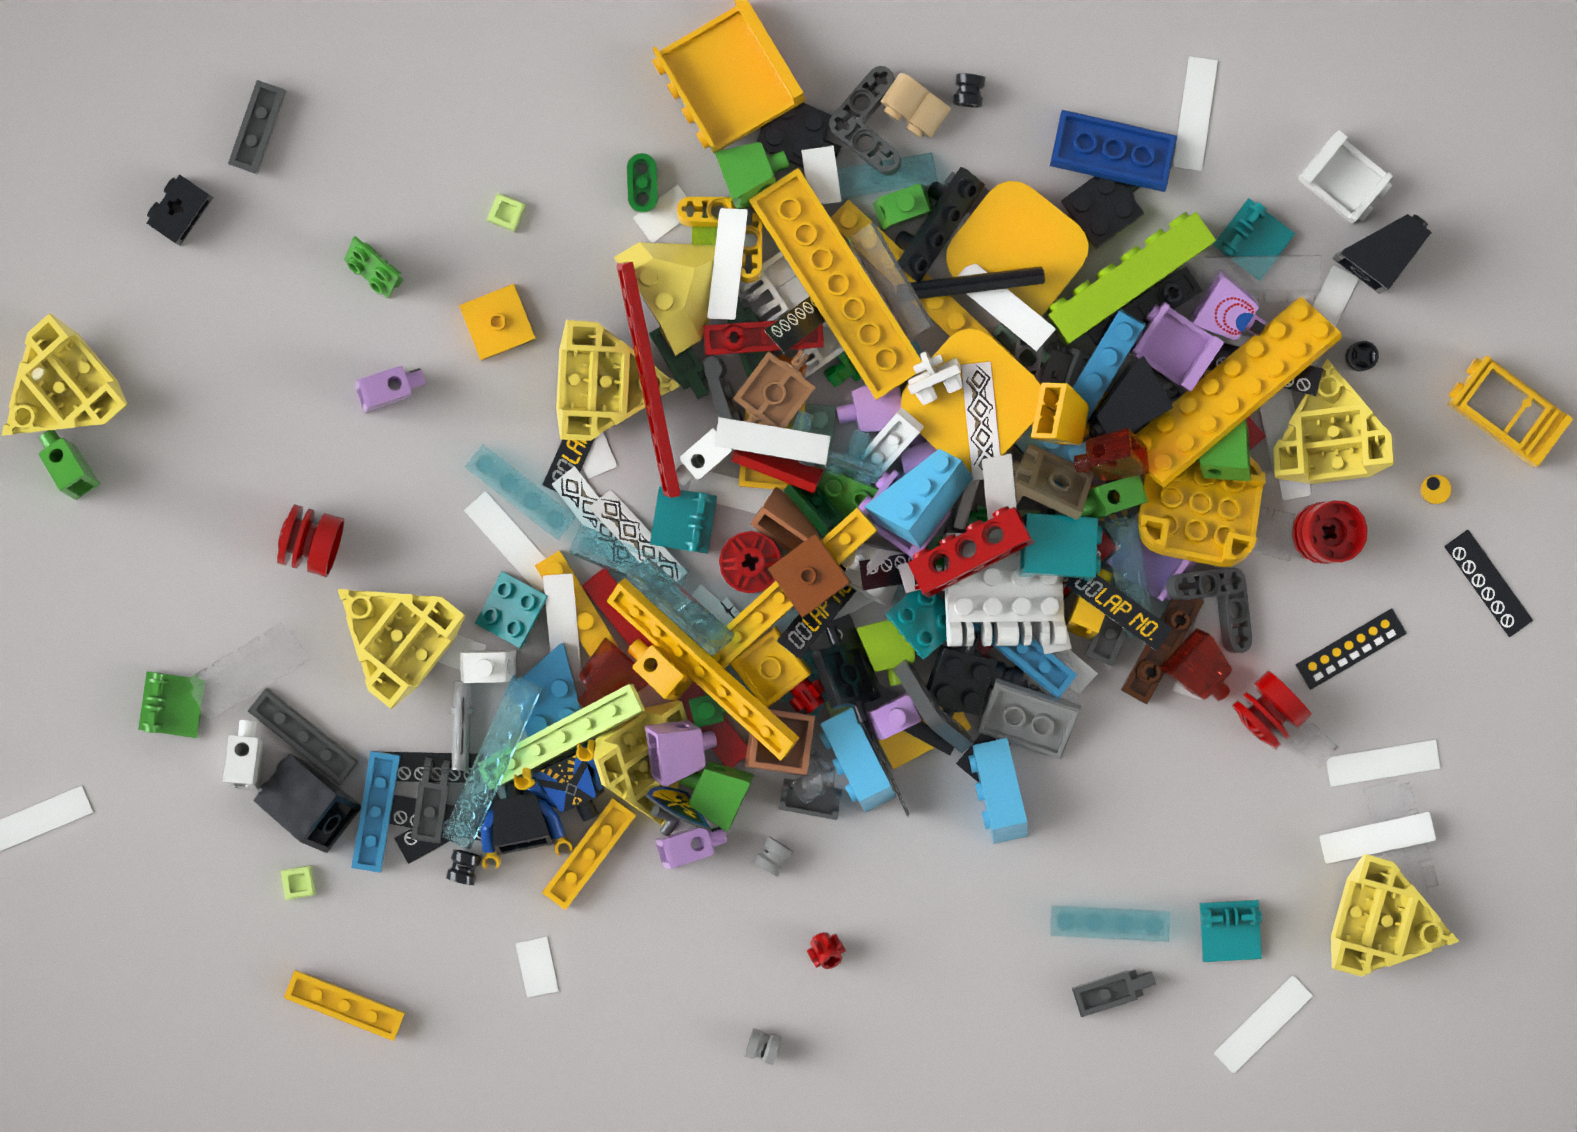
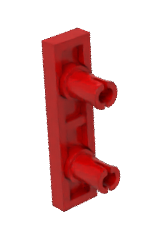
M776 321L703 325L705 355L780 351L781 349L764 331ZM823 324L789 350L824 348Z

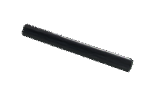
M1038 266L902 283L898 285V295L901 301L1038 285L1045 283V272L1043 267Z

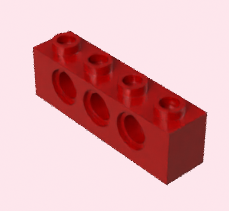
M1008 506L1003 507L992 514L994 518L984 523L982 520L976 521L966 527L967 532L957 537L955 534L949 535L939 541L940 546L932 550L925 548L915 553L913 560L909 561L908 565L922 594L929 598L1033 544L1034 541L1019 511L1015 507L1011 509ZM995 529H1002V540L998 543H990V533ZM968 543H975L977 548L975 554L971 557H964V546ZM941 557H948L950 560V565L945 571H938L936 568V563Z

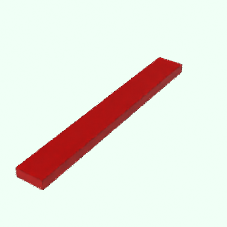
M630 261L617 263L616 267L663 495L670 498L681 496L634 264Z
M605 567L582 585L629 646L637 639H640L648 647L654 645L607 602L618 583ZM657 661L654 663L653 666L654 671L656 670L658 665ZM695 682L678 699L683 703L687 719L693 724L694 720L688 699L706 695ZM725 717L723 722L699 727L702 733L710 730L714 732L717 739V747L712 748V750L725 766L733 768L746 757V743Z

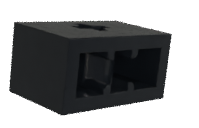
M179 174L177 179L173 177L167 183L164 189L166 195L160 203L155 202L147 214L149 220L146 224L181 246L214 197ZM174 203L184 209L181 214L174 213L175 211L172 209Z

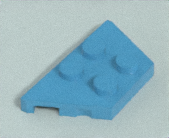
M564 643L559 644L513 684L527 738L582 709ZM588 742L582 744L581 746L587 748ZM577 747L574 748V749H572V750H570V751L576 752V751H577Z

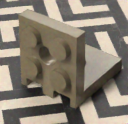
M1029 444L1020 461L1014 459L1012 462L1016 506L1024 495L1078 520L1082 514L1094 473L1033 444ZM1054 481L1060 482L1064 487L1056 485Z

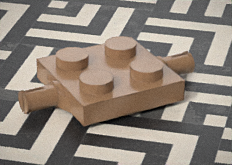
M799 349L798 353L789 363L780 360L768 351L733 398L750 415L745 422L760 423L780 428L787 427L816 388L799 371L810 357L808 354L805 353L798 362L804 351Z

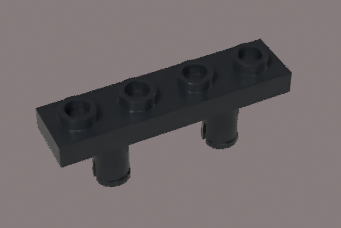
M963 167L959 168L948 186L939 182H933L928 189V195L936 200L937 203L916 235L906 231H901L897 234L895 243L905 251L895 266L916 282L921 281L985 184Z
M1186 266L1121 310L1145 323L1146 327L1149 321L1145 318L1155 304L1160 306L1161 303L1166 302L1170 305V308L1175 310L1203 290ZM1117 313L1087 332L1096 347Z

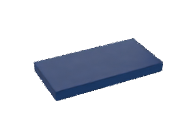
M1062 110L1050 166L1165 192L1177 136Z

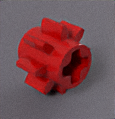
M806 678L790 690L794 697L788 702L796 712L804 709L809 714L825 701L821 696L824 692L823 685L818 679L811 683Z
M827 932L814 936L810 942L812 948L807 950L815 967L822 966L824 969H832L839 965L842 961L841 953L846 952L837 934L831 936Z

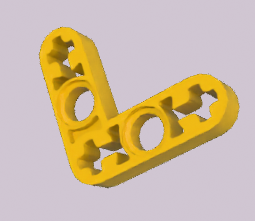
M690 196L681 199L678 203L677 217L680 223L689 227H718L719 219L711 214L712 209L719 205L724 206L726 209H736L731 197ZM687 206H693V210L696 211L693 213V217H687V213L684 212L687 211ZM703 206H707V218H703ZM756 212L752 215V226L747 225L745 234H753L757 238V243L754 246H744L740 280L745 283L755 282L759 279L762 272V221ZM746 255H752L751 265L754 269H752L750 274L745 273L743 268L746 264Z

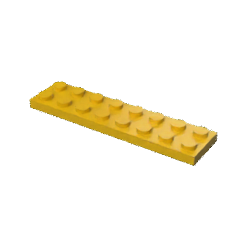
M799 168L750 198V204L876 401L908 381V379L914 377L916 372L913 366L921 363L922 360Z
M1300 296L1269 322L1259 336L1254 335L1202 378L1191 392L1187 391L1172 403V409L1153 419L1123 444L1124 450L1164 488L1342 339L1341 332Z

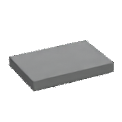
M996 678L979 721L977 732L997 739L1007 738L1009 743L1061 759L1081 706Z

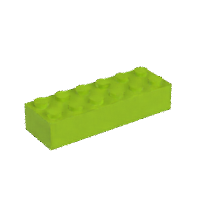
M1185 211L1168 224L1171 229L1166 233L1161 228L1144 241L1147 246L1140 250L1138 246H1135L1120 258L1123 263L1116 267L1112 262L1096 274L1097 281L1091 284L1087 280L1071 292L1074 297L1067 301L1062 297L1049 306L1048 311L1050 314L1045 317V320L1056 328L1054 333L1063 346L1069 345L1216 242V239L1198 213L1194 212L1189 216Z

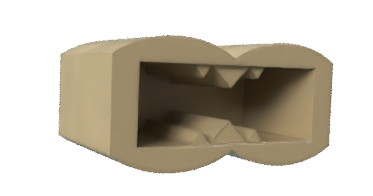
M903 73L897 76L880 101L886 107L884 113L896 121H899L900 118L908 124L906 129L918 138L922 136L931 138L951 110L947 104L930 93L920 83Z

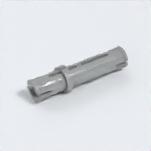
M453 681V707H450V714H453L451 770L467 771L470 769V714L474 713V708H471L472 683ZM461 728H462L461 753H460V735H461Z

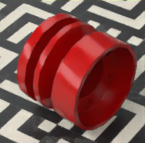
M1346 501L1317 502L1306 506L1297 514L1292 525V540L1295 549L1300 555L1312 563H1342L1353 559L1362 551L1367 541L1368 527L1359 509Z
M294 504L281 528L278 540L277 563L287 565L292 555L291 566L298 569L305 557L308 558L307 572L328 577L340 546L344 529V518L324 513L319 523L314 524V510L308 508L302 520L303 506Z
M754 531L742 532L730 538L722 548L719 559L720 571L727 584L737 591L749 594L761 592L774 583L775 579L768 568L779 561L781 556L774 541L763 533ZM746 554L758 557L759 562L755 564L756 569L754 571H750L749 567L743 568L742 562L746 560Z
M1266 671L1254 683L1261 696L1256 699L1251 694L1245 692L1242 696L1249 703L1250 707L1247 709L1239 701H1236L1232 707L1237 712L1242 724L1258 740L1276 750L1281 743L1273 733L1277 732L1284 739H1288L1290 736L1283 724L1287 721L1296 728H1299L1312 713L1272 672Z

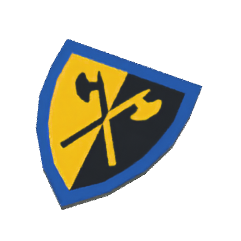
M655 787L650 789L645 796L656 804L652 808V816L666 820L660 828V832L663 835L670 836L680 820L702 829H711L703 815L689 806L688 803L691 796L688 792L671 787Z

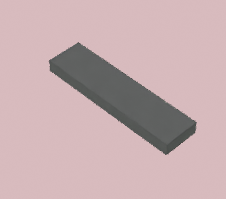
M265 688L248 710L250 714L339 785L342 784L359 762L268 688Z

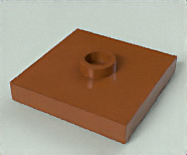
M818 534L812 535L768 568L801 617L808 615L851 583Z

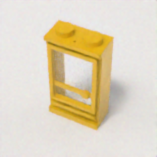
M1488 355L1481 357L1480 360L1476 357L1466 369L1469 375L1464 382L1458 381L1449 392L1448 396L1451 399L1447 405L1528 465L1538 467L1573 418L1497 364Z

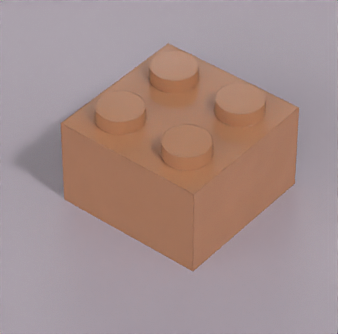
M769 709L799 737V740L788 755L780 761L749 732L744 768L799 776L807 775L815 716Z

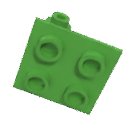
M354 236L344 258L347 266L355 274L362 275L376 293L383 294L386 298H389L394 287H399L404 281L401 277L402 273L391 264L388 265L387 260L383 261L381 259L382 256L380 254L377 255V251L367 242L363 243Z
M826 467L818 485L845 518L860 506L867 495L873 498L879 490L874 486Z
M147 671L138 730L197 738L205 680Z

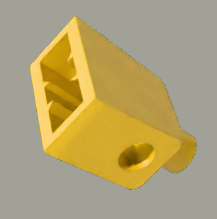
M1041 383L1031 438L1058 445H1081L1083 438L1090 431V427L1086 423L1089 411L1088 403L1067 383Z
M1100 569V573L1097 575L1110 583L1113 574L1107 570ZM1077 595L1066 620L1067 630L1091 640L1099 633L1105 614Z
M637 639L627 650L637 660L632 668L664 699L677 701L694 682L654 645L648 647L640 639ZM657 661L658 665L656 670L654 671L653 666L654 663Z

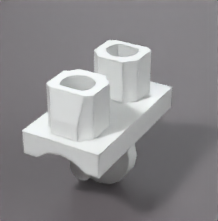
M927 351L920 354L923 362L913 366L916 374H921L908 379V389L911 395L915 393L923 405L937 399V393L933 387L936 383L943 381L948 393L955 392L963 387L960 375L961 367L957 357L943 363L941 354L930 358Z

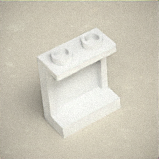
M1338 130L1297 179L1352 224L1357 219L1363 221L1373 210L1370 204L1375 197L1382 198L1392 187L1389 180L1393 177V174L1384 172L1346 140L1348 137Z

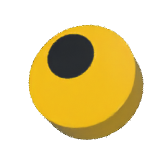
M1430 475L1422 481L1420 493L1426 502L1440 504L1449 498L1451 485L1448 479L1442 475Z

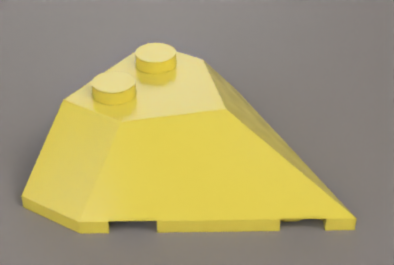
M639 242L615 256L614 259L617 263L633 262L639 293L658 322L662 336L674 355L677 356L699 343L704 336L703 325L709 324L710 319L707 315L716 245Z
M51 313L27 333L23 360L19 364L9 404L10 411L1 436L106 424L127 406L118 380L78 333Z
M566 320L559 348L556 404L560 439L591 441L602 432L645 408L635 354L631 347L607 331L598 322ZM655 366L660 396L681 386Z
M1326 359L1321 367L1323 372L1316 396L1305 394L1290 419L1289 427L1282 439H1279L1273 448L1274 472L1277 479L1316 484L1366 478L1394 464L1391 433L1339 374L1332 363Z
M338 589L340 599L343 601L346 611V619L357 656L365 674L367 689L390 709H393L421 684L451 646L466 615L443 597Z
M679 700L647 707L643 713L608 730L595 740L594 761L602 785L661 826L666 820L652 816L651 811L656 804L645 797L650 789L664 787L651 777L645 726L688 721L683 703ZM677 781L666 787L679 789L680 783Z
M1364 854L1346 880L1331 934L1332 968L1362 977L1372 973L1371 971L1385 966H1393L1432 952L1433 949L1444 945H1452L1460 941L1447 929L1441 918L1417 889L1409 883L1393 861Z

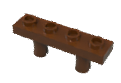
M1171 598L1160 617V620L1172 628L1171 632L1158 650H1154L1145 644L1120 689L1121 691L1148 704L1205 601L1200 598L1190 600H1174Z

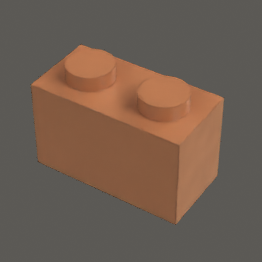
M777 487L774 488L750 523L754 528L789 552L818 532L816 527L794 504L791 498Z

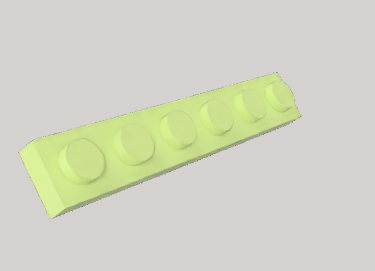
M628 684L479 764L490 789L497 790L505 784L514 781L515 774L518 777L523 776V768L527 767L533 771L576 748L578 743L582 745L643 713L645 708L634 685Z

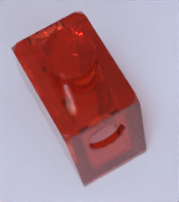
M1129 428L1088 439L1086 441L1087 453L1074 456V466L1077 473L1092 471L1100 480L1104 481L1150 474L1147 446Z
M1198 628L1191 633L1160 667L1164 674L1191 694L1203 700L1208 699L1212 694L1217 701H1221L1230 693V688L1224 680L1231 674L1232 668L1214 638L1209 633Z
M607 637L603 639L579 674L583 685L587 688L577 699L583 708L628 684H633L637 693L648 685L632 668L635 662Z

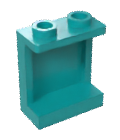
M1027 513L1022 517L1034 543L1020 550L1019 577L1043 575L1084 578V581H1091L1096 577V574L1100 573L1101 557L1097 556V544H1101L1102 527L1098 526V518L1079 517L1076 520L1069 516Z

